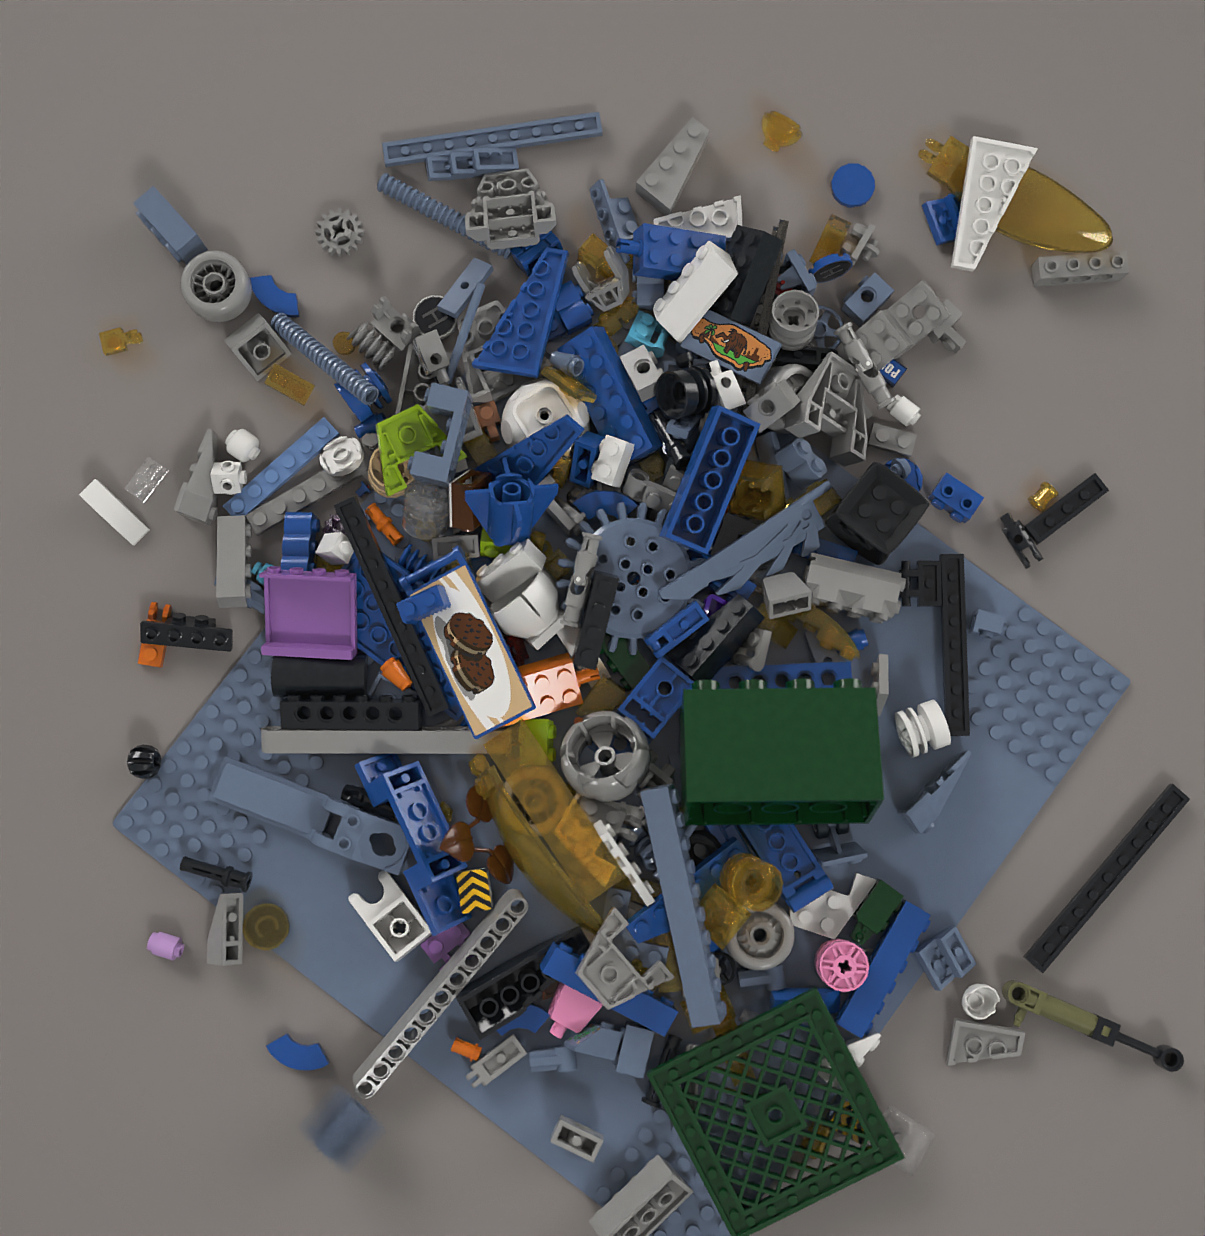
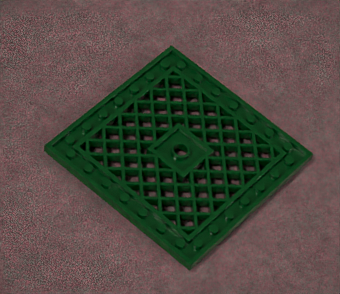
M816 986L647 1071V1076L731 1236H749L905 1159L898 1142ZM807 1021V1023H808L809 1026L804 1025V1024H801V1023ZM797 1028L808 1032L805 1042L794 1039ZM791 1029L789 1037L781 1035V1033ZM813 1034L820 1047L810 1044ZM770 1039L768 1048L759 1045ZM775 1039L787 1042L784 1053L772 1049ZM792 1044L803 1048L800 1058L789 1055ZM749 1050L747 1058L737 1056ZM754 1050L766 1053L763 1064L751 1060ZM808 1050L819 1053L816 1063L805 1060ZM770 1055L782 1058L779 1069L767 1065ZM824 1055L831 1068L821 1065ZM728 1060L725 1069L717 1066ZM786 1060L798 1064L795 1074L784 1071ZM733 1061L744 1064L742 1074L730 1071ZM749 1066L761 1069L758 1079L746 1076ZM802 1066L814 1069L811 1079L799 1076ZM707 1071L705 1079L695 1077ZM712 1071L723 1074L720 1085L709 1081ZM765 1071L777 1074L774 1085L762 1081ZM819 1071L830 1074L827 1084L816 1081ZM728 1076L739 1080L736 1090L725 1087ZM781 1076L793 1080L790 1090L786 1082L779 1084ZM835 1076L842 1089L832 1086ZM686 1081L684 1089H682L680 1084ZM798 1081L809 1085L806 1095L795 1092ZM690 1082L702 1085L699 1095L687 1092ZM744 1082L755 1085L753 1095L741 1092ZM706 1087L718 1090L716 1100L703 1097ZM760 1087L769 1089L758 1095ZM814 1087L825 1090L822 1100L811 1097ZM723 1092L734 1096L731 1106L720 1102ZM830 1092L841 1095L838 1105L827 1102ZM846 1097L853 1110L843 1107ZM738 1098L747 1100L743 1102L745 1110L736 1107ZM794 1098L804 1101L801 1111ZM688 1099L697 1101L695 1110H693ZM701 1103L713 1106L710 1116L698 1113ZM808 1103L820 1106L817 1116L806 1113ZM717 1108L729 1111L726 1121L715 1118ZM825 1108L836 1111L833 1121L822 1118ZM771 1110H780L782 1112L781 1118L772 1120L768 1116ZM734 1113L745 1117L742 1127L731 1123ZM841 1113L852 1116L849 1126L838 1123ZM857 1118L864 1131L854 1128ZM805 1119L815 1122L812 1132L804 1130V1128L808 1127ZM699 1120L708 1122L706 1131H704ZM749 1120L752 1121L756 1131L747 1128ZM712 1124L724 1127L721 1137L709 1134ZM819 1124L831 1127L828 1137L817 1134ZM728 1129L740 1133L737 1142L726 1139ZM836 1129L847 1132L844 1142L833 1139ZM745 1134L756 1138L754 1147L742 1144ZM793 1134L791 1142L782 1140ZM798 1134L809 1137L807 1147L795 1144ZM852 1134L863 1137L860 1147L849 1144ZM814 1140L826 1143L823 1153L812 1150ZM869 1140L871 1145L866 1147L867 1142ZM710 1141L719 1143L716 1152ZM760 1141H762L765 1148L772 1145L769 1153L758 1149ZM723 1145L735 1148L732 1158L721 1155ZM777 1145L788 1148L785 1158L774 1155ZM830 1145L842 1148L839 1158L828 1155ZM740 1150L751 1154L748 1163L737 1160ZM793 1150L804 1153L802 1163L790 1160ZM847 1150L852 1151V1152H855V1153H853V1154H851V1155L845 1157V1154H846V1151H847ZM809 1155L820 1159L818 1168L806 1165ZM755 1156L767 1159L764 1168L753 1165ZM772 1161L783 1164L780 1174L769 1170ZM825 1161H829V1162H832V1163H833V1164H831V1165H829V1166L823 1168V1167H824V1164H825ZM721 1162L730 1164L727 1173ZM734 1166L746 1169L743 1179L732 1176ZM788 1166L799 1169L796 1179L785 1176ZM751 1171L762 1175L759 1184L748 1181ZM804 1171L812 1173L802 1179ZM766 1177L778 1180L775 1189L764 1186ZM783 1182H786V1183L791 1184V1185H789V1186H787V1187L781 1189V1186H782V1183H783ZM732 1183L741 1185L738 1194ZM745 1187L757 1191L754 1200L743 1197ZM762 1192L769 1194L768 1196L760 1199Z

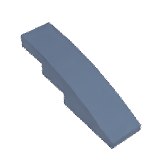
M473 148L472 152H450L449 156L426 157L425 160L428 181L483 177L485 173L519 169L516 148Z

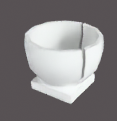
M544 569L493 602L489 607L500 631L506 635L523 638L527 644L536 650H539L565 626L560 623L564 618L565 612L559 609L557 587L551 576Z

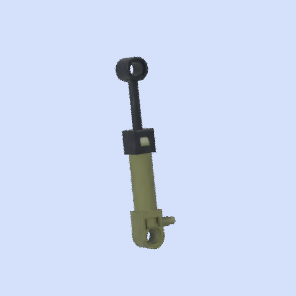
M1009 980L1002 988L1005 1000L1018 1006L1013 1025L1020 1027L1027 1011H1030L1111 1047L1114 1046L1115 1041H1118L1153 1056L1155 1064L1167 1071H1178L1184 1064V1057L1176 1048L1164 1044L1156 1048L1119 1032L1120 1024L1053 997L1020 981ZM1019 987L1021 994L1018 998L1014 999L1012 991L1014 988ZM1171 1053L1172 1059L1169 1063L1166 1064L1164 1060L1166 1054Z

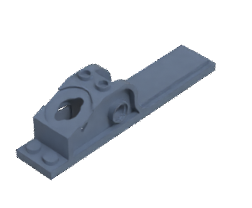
M224 757L207 800L311 840L310 842L328 851L395 875H404L403 872L418 864L399 822L364 811L347 802L230 757ZM332 812L342 816L334 838L332 835L325 833ZM373 833L389 834L393 838L396 848L395 853L391 856L375 854L369 841L370 835Z

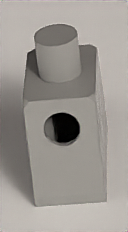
M777 572L762 580V595L769 619L811 610L812 591L794 572L783 574Z

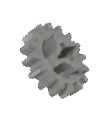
M338 207L337 213L330 209L329 216L322 214L323 222L317 221L320 229H315L316 235L319 236L316 239L319 244H322L323 251L329 249L331 256L335 252H337L339 257H342L343 252L350 256V250L357 251L356 244L363 243L362 238L359 237L365 235L364 230L361 229L363 224L361 221H358L357 214L351 216L349 209L345 213L342 212L341 207ZM350 223H351V224L353 225V227H354V232H352V230L349 229V228H350V225H349ZM326 233L330 235V242L326 239Z

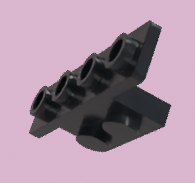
M174 613L165 622L142 621L140 623V641L144 644L230 652L233 649V630L216 628V619L209 618L206 615L194 617L186 616L184 613Z

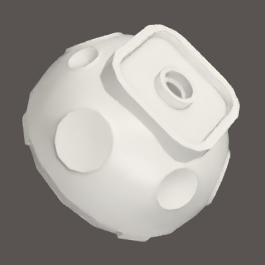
M546 378L523 383L513 393L505 405L501 418L502 437L507 448H510L566 414L585 429L579 436L581 437L591 429L587 406L575 389L568 384ZM546 413L549 415V418L543 420L540 416ZM575 442L553 468L573 460Z

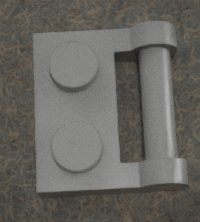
M757 627L731 656L730 661L737 665L749 666L754 671H761L765 664L772 632ZM747 649L755 652L754 657L746 656Z

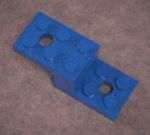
M662 656L625 699L616 713L623 717L627 716L636 722L643 730L648 744H650L681 706L683 689H691V684L694 681ZM661 682H668L671 685V692L669 694L662 695L658 691V685ZM613 735L610 747L613 748L616 754L633 753L631 744L625 737L623 738L627 741L626 748L624 750L615 749L613 743L617 737ZM594 741L588 746L594 753L599 749Z

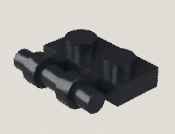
M918 560L917 569H910V561H901L899 573H901V578H906L905 588L903 592L899 593V598H902V607H910L911 598H917V607H941V561ZM911 577H917V590H911Z

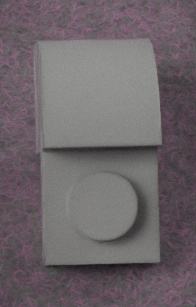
M946 299L943 304L952 315L930 332L928 336L933 344L941 339L944 347L956 354L967 343L952 328L962 317L963 313Z

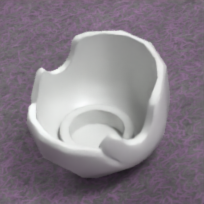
M973 984L969 986L962 997L963 1010L967 1015L976 1020L986 1019L991 1014H994L996 1012V1004L1000 1002L997 991L986 984Z

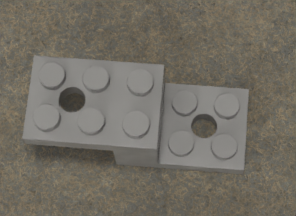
M922 280L890 308L880 310L861 326L855 334L858 338L862 339L869 357L873 359L880 371L893 359L904 355L952 314L927 282ZM919 305L925 309V315L921 319L914 315V310ZM841 343L835 348L838 351V356L855 367L844 352V345ZM869 369L864 374L871 378L873 376L872 369Z

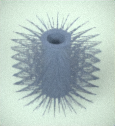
M337 1090L336 1093L339 1095L333 1096L340 1101H334L332 1098L328 1099L331 1102L330 1106L327 1103L328 1108H323L325 1111L319 1110L318 1119L315 1120L320 1125L315 1127L312 1124H307V1128L310 1132L308 1136H312L309 1139L315 1140V1147H318L319 1151L328 1156V1159L333 1158L335 1162L342 1158L343 1164L347 1163L346 1161H351L347 1156L348 1154L354 1159L356 1157L354 1155L355 1152L358 1154L357 1149L361 1148L360 1146L362 1145L365 1146L361 1141L362 1139L368 1144L370 1142L368 1140L369 1136L372 1139L371 1134H376L374 1131L380 1132L379 1130L381 1129L377 1126L378 1122L375 1123L373 1121L375 1118H371L372 1116L370 1115L372 1114L361 1104V1099L358 1102L356 1098H349L348 1093L346 1095V1093L344 1094L342 1091L340 1093Z

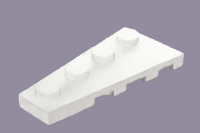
M741 195L733 197L731 200L714 202V204L709 206L695 207L687 212H677L655 218L653 225L726 236V241H731L736 226H742Z

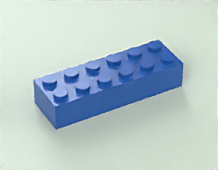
M591 326L557 348L558 352L579 355L584 361L582 373L579 376L571 377L582 401L587 406V411L599 435L606 437L607 434L635 444L628 467L662 448L663 444L604 327Z
M720 405L711 407L659 534L660 537L697 553L708 555L761 425L760 423Z

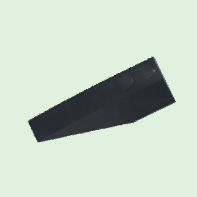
M580 925L512 958L469 983L460 991L456 999L480 1040L521 1016L527 1010L526 1008L543 994L542 992L557 981L542 973L539 967L553 942L559 945L561 942L573 948L572 952L579 956L589 949L590 943Z

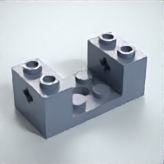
M432 383L431 388L426 389L424 402H427L426 406L432 414L449 417L446 425V431H449L447 440H443L440 450L443 457L415 451L414 457L410 456L407 469L410 470V475L417 481L449 488V483L455 477L473 398L467 390Z

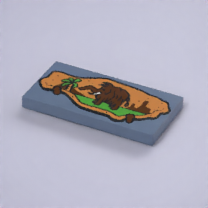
M711 310L705 313L680 345L682 349L691 351L692 354L709 362L718 359L720 367L732 370L734 374L758 385L762 384L782 346L780 342Z

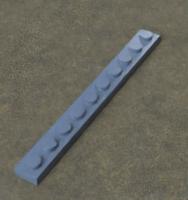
M593 112L384 142L382 147L385 166L391 167L425 162L426 157L449 156L450 152H472L473 148H523L603 136L600 113Z

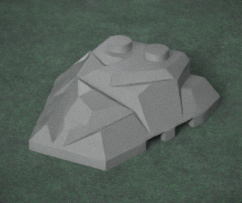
M528 168L485 173L477 189V199H473L471 202L472 210L467 212L465 216L466 235L476 241H483L491 250L537 245L540 242V234L549 233L557 225L555 206L552 202L549 203L547 201L546 193L544 191L541 192L539 183Z

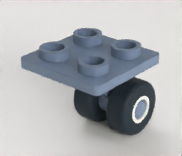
M812 824L816 838L822 839L828 836L830 838L831 846L811 850L822 867L835 868L839 866V863L844 862L850 864L859 863L862 861L861 859L868 857L867 852L855 841L840 844L837 834H847L849 832V824Z

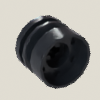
M695 365L662 373L657 380V403L662 413L668 418L675 420L710 411L711 407L715 404L717 398L716 384L710 371L703 366Z

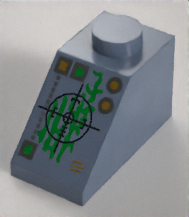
M602 1021L601 1025L590 1023L580 1033H576L568 1038L564 1046L575 1052L615 1061L622 1032L614 1029L615 1024Z

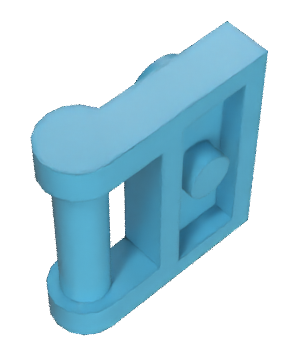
M639 310L625 342L636 348L645 345L648 352L653 351L655 357L660 358L665 352L664 346L670 333L656 318ZM654 331L660 333L655 344L650 342Z

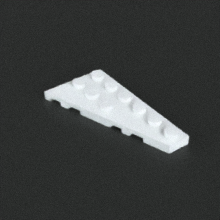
M976 136L971 138L951 268L972 272L975 270L1038 148Z

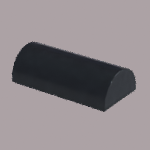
M358 653L352 660L273 656L271 667L273 696L287 697L290 694H300L301 698H310V695L322 694L324 698H333V695L344 694L347 695V698H356V695H367L368 655Z

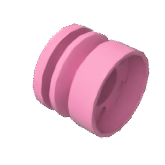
M835 938V940H827L820 945L815 954L814 966L817 975L834 990L842 992L855 990L864 983L868 976L869 963L866 954L860 947L846 939ZM845 961V963L848 965V968L841 970V968L838 967L839 962L844 963Z

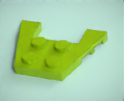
M419 404L375 424L387 497L407 488L398 469V464L408 460L410 456L414 457L415 451L424 452L434 446H437L440 451L443 440H447L448 436ZM462 450L458 462L467 458V455Z

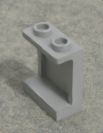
M548 475L538 485L556 484V482ZM553 500L545 510L569 537L581 534L582 531L578 526L579 523L572 520ZM582 512V521H585L587 523L586 515L584 512Z

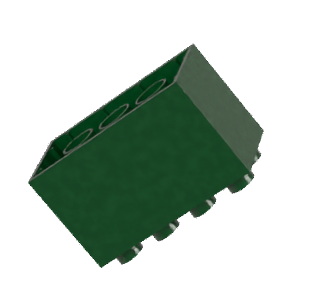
M845 678L833 682V688H815L814 681L810 679L790 680L786 683V688H767L766 681L750 679L741 681L739 689H720V683L715 680L695 681L691 684V689H683L679 714L681 807L685 818V826L869 824L884 801L876 687H862L861 680Z

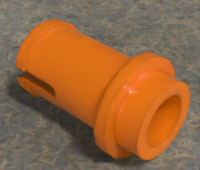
M456 1037L451 1052L470 1058L472 1062L473 1060L478 1061L482 1047H479L478 1043L474 1045Z

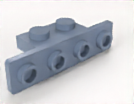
M599 179L589 189L590 196L593 200L607 245H612L615 249L620 248L616 247L618 238L633 241V232L638 226L628 197L610 199L604 180ZM619 253L623 262L627 264L630 261L629 254Z

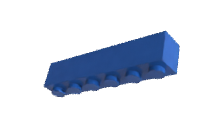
M903 899L901 900L903 902L901 908L897 913L893 914L888 927L884 930L868 959L869 970L867 978L861 986L850 991L834 1019L836 1024L861 1039L864 1034L868 1035L873 1027L871 1021L875 1014L879 1015L885 1005L883 1000L886 994H891L896 986L895 978L898 973L901 974L908 964L906 959L909 953H913L919 944L917 940L919 935L928 929L931 922L928 920L931 916L930 914Z
M553 942L539 966L542 973L601 1003L575 973L585 954L581 953L579 956L572 952L573 948L563 942L560 945ZM649 989L611 1008L664 1037L678 1013L671 999L663 995L659 998L653 995V990Z

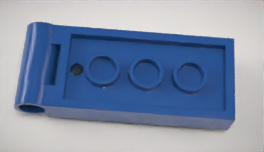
M737 825L793 913L834 888L829 877L818 863L795 825ZM794 872L799 874V878L794 876Z

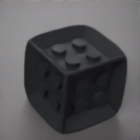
M873 462L827 518L825 524L834 535L850 548L857 550L858 554L876 565H881L918 523L929 507V503L919 491L895 472L880 463Z

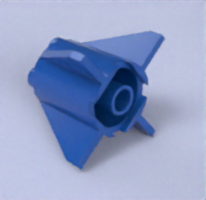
M506 457L501 459L502 474L496 476L494 482L489 483V489L465 491L466 503L493 540V544L500 547L514 545L517 542L522 543L529 539L532 534V528L558 494V484L534 485L530 479L527 482L521 479L522 475L510 473Z

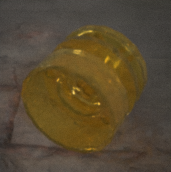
M739 853L732 856L724 864L721 871L720 884L726 896L752 911H764L771 908L778 901L782 893L783 880L776 866L750 853Z

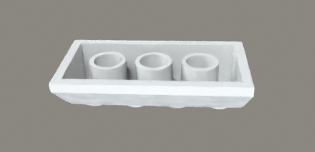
M708 241L705 246L703 245L698 249L696 257L692 262L685 265L679 278L669 285L667 293L663 298H659L656 301L653 309L656 320L680 344L738 275L730 255L711 241Z

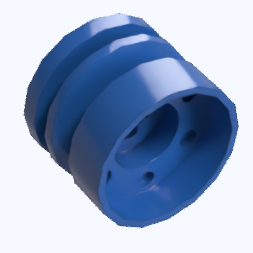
M364 362L360 365L365 372L363 377L379 390L378 398L374 404L379 409H382L384 407L379 401L381 396L387 404L392 402L388 388L378 373ZM334 383L342 398L361 423L373 415L370 405L363 404L339 383Z

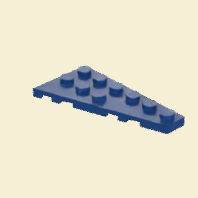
M545 248L533 267L532 274L526 283L524 282L520 287L518 296L515 300H512L497 323L495 332L489 341H486L483 345V350L479 357L475 358L471 364L473 368L532 378L539 377L569 257L568 250Z
M566 414L472 470L492 473V482H494L495 477L502 474L501 459L506 457L510 473L522 475L521 479L527 482L530 479L534 485H538L585 429Z

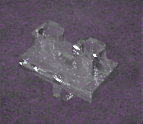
M148 456L139 470L134 472L135 475L124 489L144 503L168 470Z

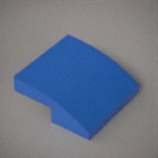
M963 192L948 194L945 198L927 201L922 205L936 246L955 241Z

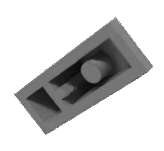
M243 893L220 894L207 939V964L219 966L242 964Z

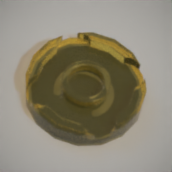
M271 903L254 906L247 912L243 923L244 938L250 946L260 950L277 948L286 940L290 930V921L286 912L281 907Z

